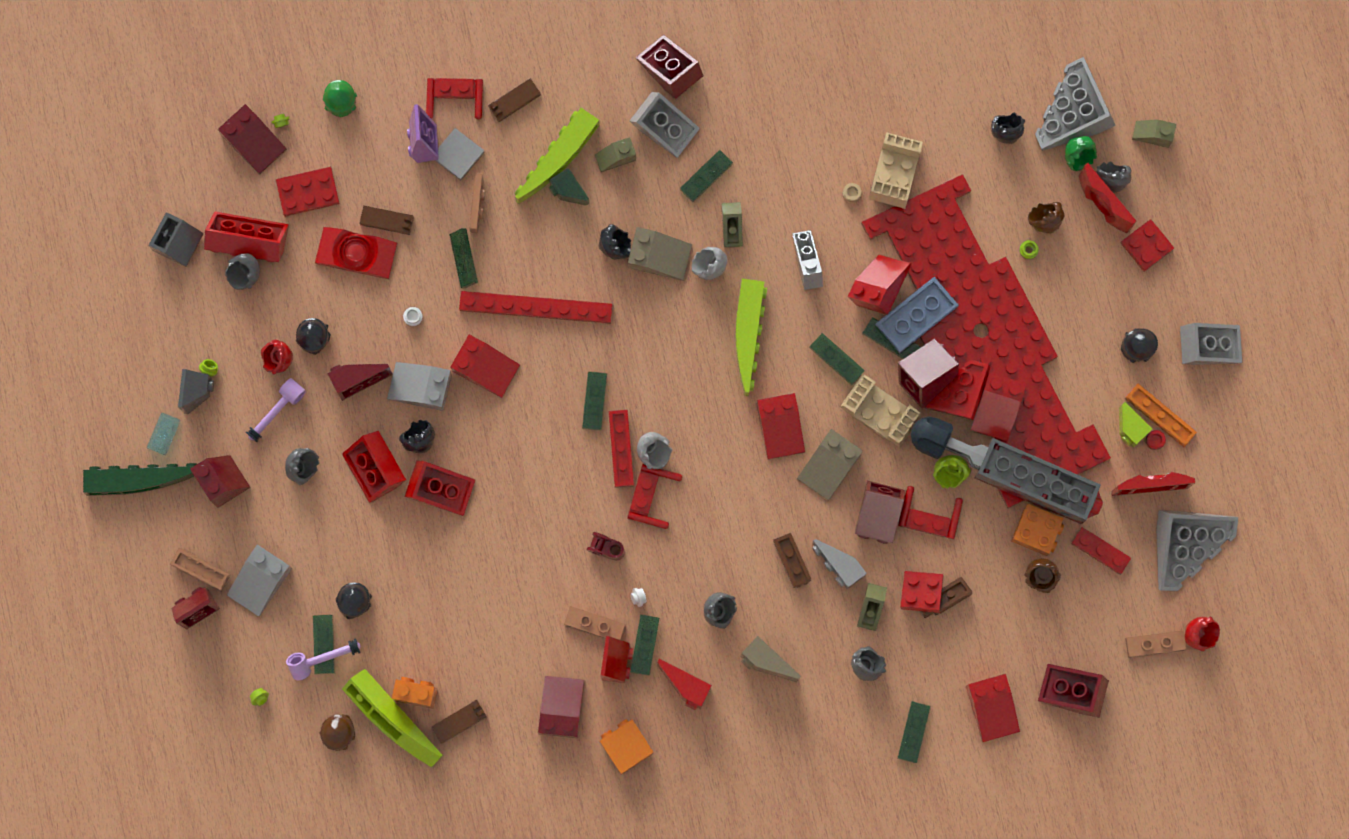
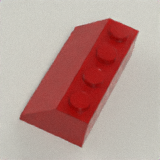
M215 211L205 229L204 250H210L214 253H227L232 256L246 253L256 259L279 263L284 252L289 224Z

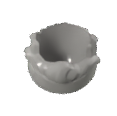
M706 247L694 256L692 272L705 280L718 278L725 271L728 262L727 255L719 248Z
M648 432L644 434L637 445L639 459L648 469L665 467L672 453V448L669 446L670 441L659 433Z

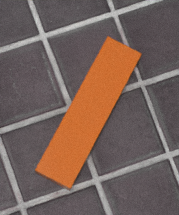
M1137 383L1125 397L1128 402L1182 447H1185L1197 433L1140 384Z

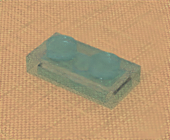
M161 412L146 448L166 456L181 420Z

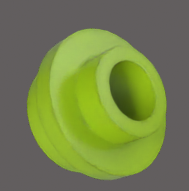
M280 114L274 116V120L271 123L274 124L275 128L289 125L288 120H290V117Z
M1027 240L1021 244L1019 251L1023 258L1033 259L1037 256L1039 248L1034 241ZM1026 248H1031L1032 252L1027 253Z
M206 359L200 363L199 371L209 376H215L218 373V365L215 361Z
M263 688L256 689L250 695L252 705L261 706L265 704L269 693Z

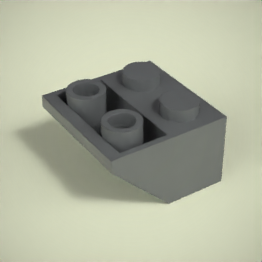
M166 212L148 246L152 251L186 267L203 233L184 220Z

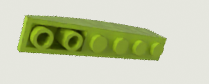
M580 108L578 112L574 111L569 119L570 123L568 126H563L560 130L557 141L553 140L548 147V153L540 157L537 162V168L529 172L526 177V183L523 186L520 185L516 190L515 199L518 204L536 194L569 166L600 126L599 119L583 108Z
M742 278L736 317V354L744 395L749 396V391L754 389L755 380H751L752 372L756 373L757 361H754V355L759 353L760 343H757L756 340L757 335L761 336L762 324H759V318L764 317L765 306H761L762 299H766L767 288L764 287L765 281Z
M366 669L350 678L344 685L342 690L365 716L401 748L430 767H433L443 756Z

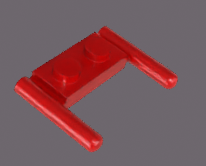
M428 78L426 114L431 119L433 118L434 98H475V119H482L483 79Z
M642 464L627 519L668 529V522L648 517L659 476L675 481H681L683 477L679 473L664 469H648L645 464Z
M908 486L898 526L954 540L963 499L956 498L952 518L950 519L910 509L914 487Z

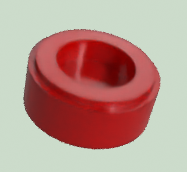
M1153 430L1146 436V444L1152 450H1159L1166 443L1164 433L1159 430Z

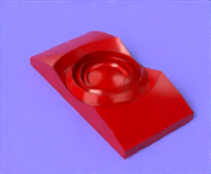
M1087 163L1079 174L1080 184L1085 197L1094 202L1096 207L1104 214L1107 223L1122 232L1128 233L1137 222L1136 219L1089 163Z
M323 227L315 264L389 280L398 243L377 236L354 233L345 229Z
M1170 472L1167 475L1146 477L1137 475L1118 485L1111 491L1112 496L1183 490L1194 485L1195 478L1175 472Z

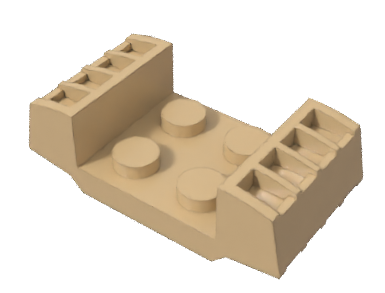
M886 132L869 195L870 200L905 209L921 152L922 141Z
M862 375L840 408L884 439L901 447L911 433L914 424L920 420L921 412L910 404L908 407L877 387L874 380L866 375Z

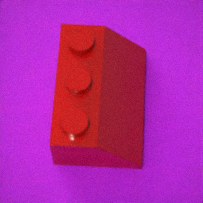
M379 430L361 436L342 453L369 503L395 490L406 481L404 474Z

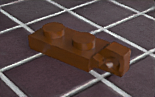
M960 577L942 588L940 613L920 612L924 618L929 617L933 613L935 616L941 614L973 594L972 590L964 579Z

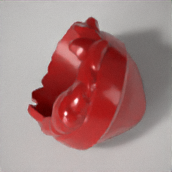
M277 339L267 343L261 349L263 368L267 372H272L273 375L286 371L293 362L292 350L286 343Z
M1211 616L1197 617L1191 620L1185 627V641L1193 649L1204 652L1206 649L1215 647L1216 642L1219 640L1220 627Z

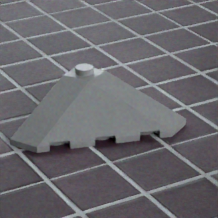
M1084 57L1066 65L1064 70L1065 78L1063 82L1058 83L1053 94L1055 100L1052 106L1048 105L1044 113L1043 119H1045L1042 128H1038L1035 133L1042 151L1066 144L1072 138L1090 137L1116 126Z
M1159 510L1156 528L1158 590L1178 591L1183 586L1181 584L1183 580L1188 576L1192 578L1202 569L1201 564L1207 558H1214L1222 550L1220 546L1226 540L1232 541L1236 537L1238 517Z

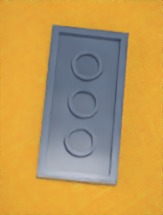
M933 277L875 325L894 348L901 353L959 305L939 281Z

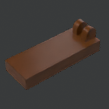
M530 78L489 104L488 107L498 122L541 96V93Z
M364 205L359 224L410 235L414 216Z
M788 533L774 539L773 543L793 588L808 584L811 581V577L792 534Z
M475 700L433 725L432 729L440 743L443 744L487 716L478 700Z

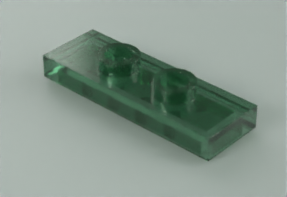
M719 150L680 187V191L694 202L733 165V162Z
M461 228L449 234L460 287L468 288L478 283L467 229Z
M872 317L862 333L902 359L921 348L916 343H913L903 352L899 353L875 325L879 320Z
M823 333L809 347L851 385L865 372L862 367Z
M588 371L582 429L600 431L602 429L607 373Z
M333 615L313 616L314 657L334 650ZM334 658L314 665V674H335Z
M640 615L630 673L650 676L660 618Z
M911 701L897 759L917 763L931 706Z

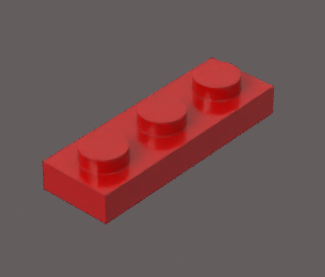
M1083 527L1080 528L1071 543L1119 575L1123 573L1131 560V557Z

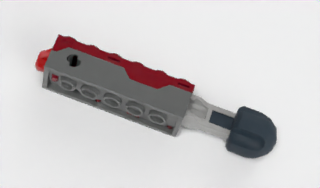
M934 417L921 418L912 427L911 440L915 448L920 452L935 459L940 458L944 450L964 457L968 460L971 467L978 470L975 479L1074 522L1083 524L1088 518L1098 515L1102 508L1103 501L1099 493L1100 484L994 438L988 447L982 444L972 447L951 437L953 431L952 424Z

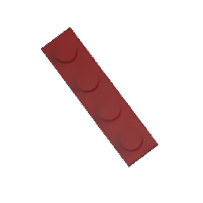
M628 410L609 411L615 488L634 486Z

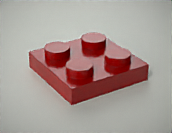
M1151 219L1120 242L1144 272L1174 250L1173 245Z
M905 571L900 605L901 610L940 613L944 575Z

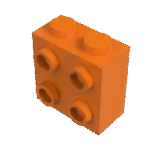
M1027 504L1024 507L1011 542L1048 556L1050 552L1053 553L1058 543L1055 542L1057 534L1061 535L1064 524H1062L1064 518Z
M407 677L395 680L392 699L395 702L434 709L437 689L433 687L434 684L427 681H420V684L414 683L413 679Z
M627 719L623 720L617 725L618 729L613 732L608 730L601 735L602 739L599 741L621 775L654 754L633 719L630 721Z

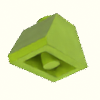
M1124 402L1119 407V434L1122 436L1121 440L1127 446L1131 445L1134 448L1152 428Z

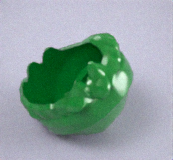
M332 81L324 91L322 99L325 104L324 109L336 117L348 116L356 109L357 94L346 81Z
M1089 136L1075 137L1069 140L1065 149V160L1071 170L1077 172L1082 170L1087 163L1089 165L1094 163L1093 159L1097 158V149L1094 141Z

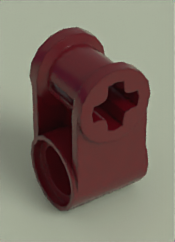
M593 532L592 535L594 537L590 547L586 549L588 552L615 561L621 560L624 557L625 549L621 542ZM615 546L621 548V552L618 555L611 554V549Z

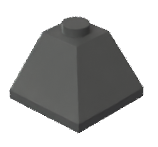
M182 369L178 408L184 414L191 413L210 397V392L214 390L212 378L208 374Z

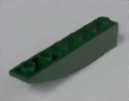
M187 463L183 467H178V464H167L166 467L150 464L147 465V468H140L139 465H129L128 468L120 469V466H109L108 469L92 466L89 467V470H83V493L87 496L126 495L164 488L194 477L190 468L197 465V463Z

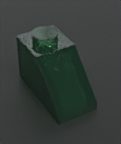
M569 168L550 179L551 186L549 190L554 197L558 196L560 200L586 206L589 204L588 196Z

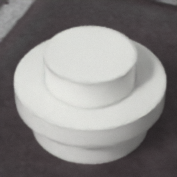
M410 307L404 312L403 318L407 325L417 326L421 323L423 316L418 308Z
M634 588L630 594L632 603L638 607L643 606L647 602L643 589Z

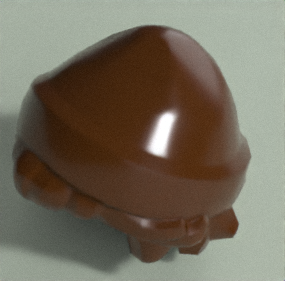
M1060 202L1039 203L1037 208L1033 207L1028 214L1029 224L1038 232L1051 234L1057 231L1065 217L1062 204Z
M1045 558L1032 561L1024 574L1027 578L1025 580L1026 584L1043 593H1050L1061 578L1056 564Z
M336 714L330 716L322 723L319 732L322 743L330 750H347L348 745L355 739V729L350 716Z

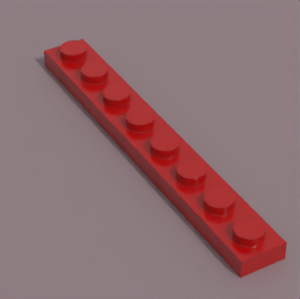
M461 291L459 311L611 324L613 305L610 303Z

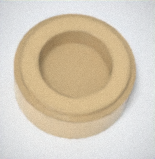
M855 183L847 184L842 192L843 198L849 203L857 202L862 194L860 186Z

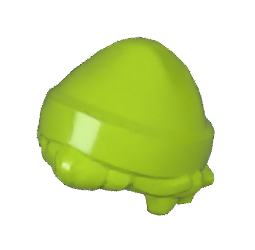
M948 455L940 458L935 463L933 476L942 488H956L969 477L971 469L963 457Z

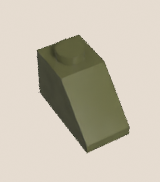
M1162 120L1136 121L1132 139L1169 148L1173 142L1177 124Z
M629 137L611 143L596 153L595 158L600 172H604L636 161V152Z
M741 202L722 203L724 247L743 246Z
M868 583L857 624L858 627L876 631L884 606L887 587Z

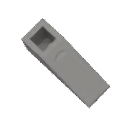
M811 230L792 233L804 290L823 287L822 269Z
M817 539L813 540L812 544L814 546L812 549L817 556L821 555L824 558L825 567L830 572L833 571L837 577L835 579L841 587L845 586L848 589L866 576L867 573L856 558Z

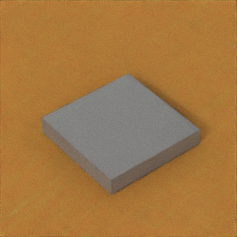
M455 128L439 146V160L435 161L462 180L485 151Z

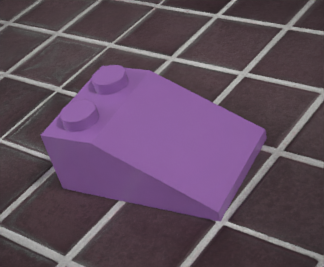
M416 104L413 107L409 120V129H407V135L410 140V146L408 147L409 156L417 163L439 160L437 124Z

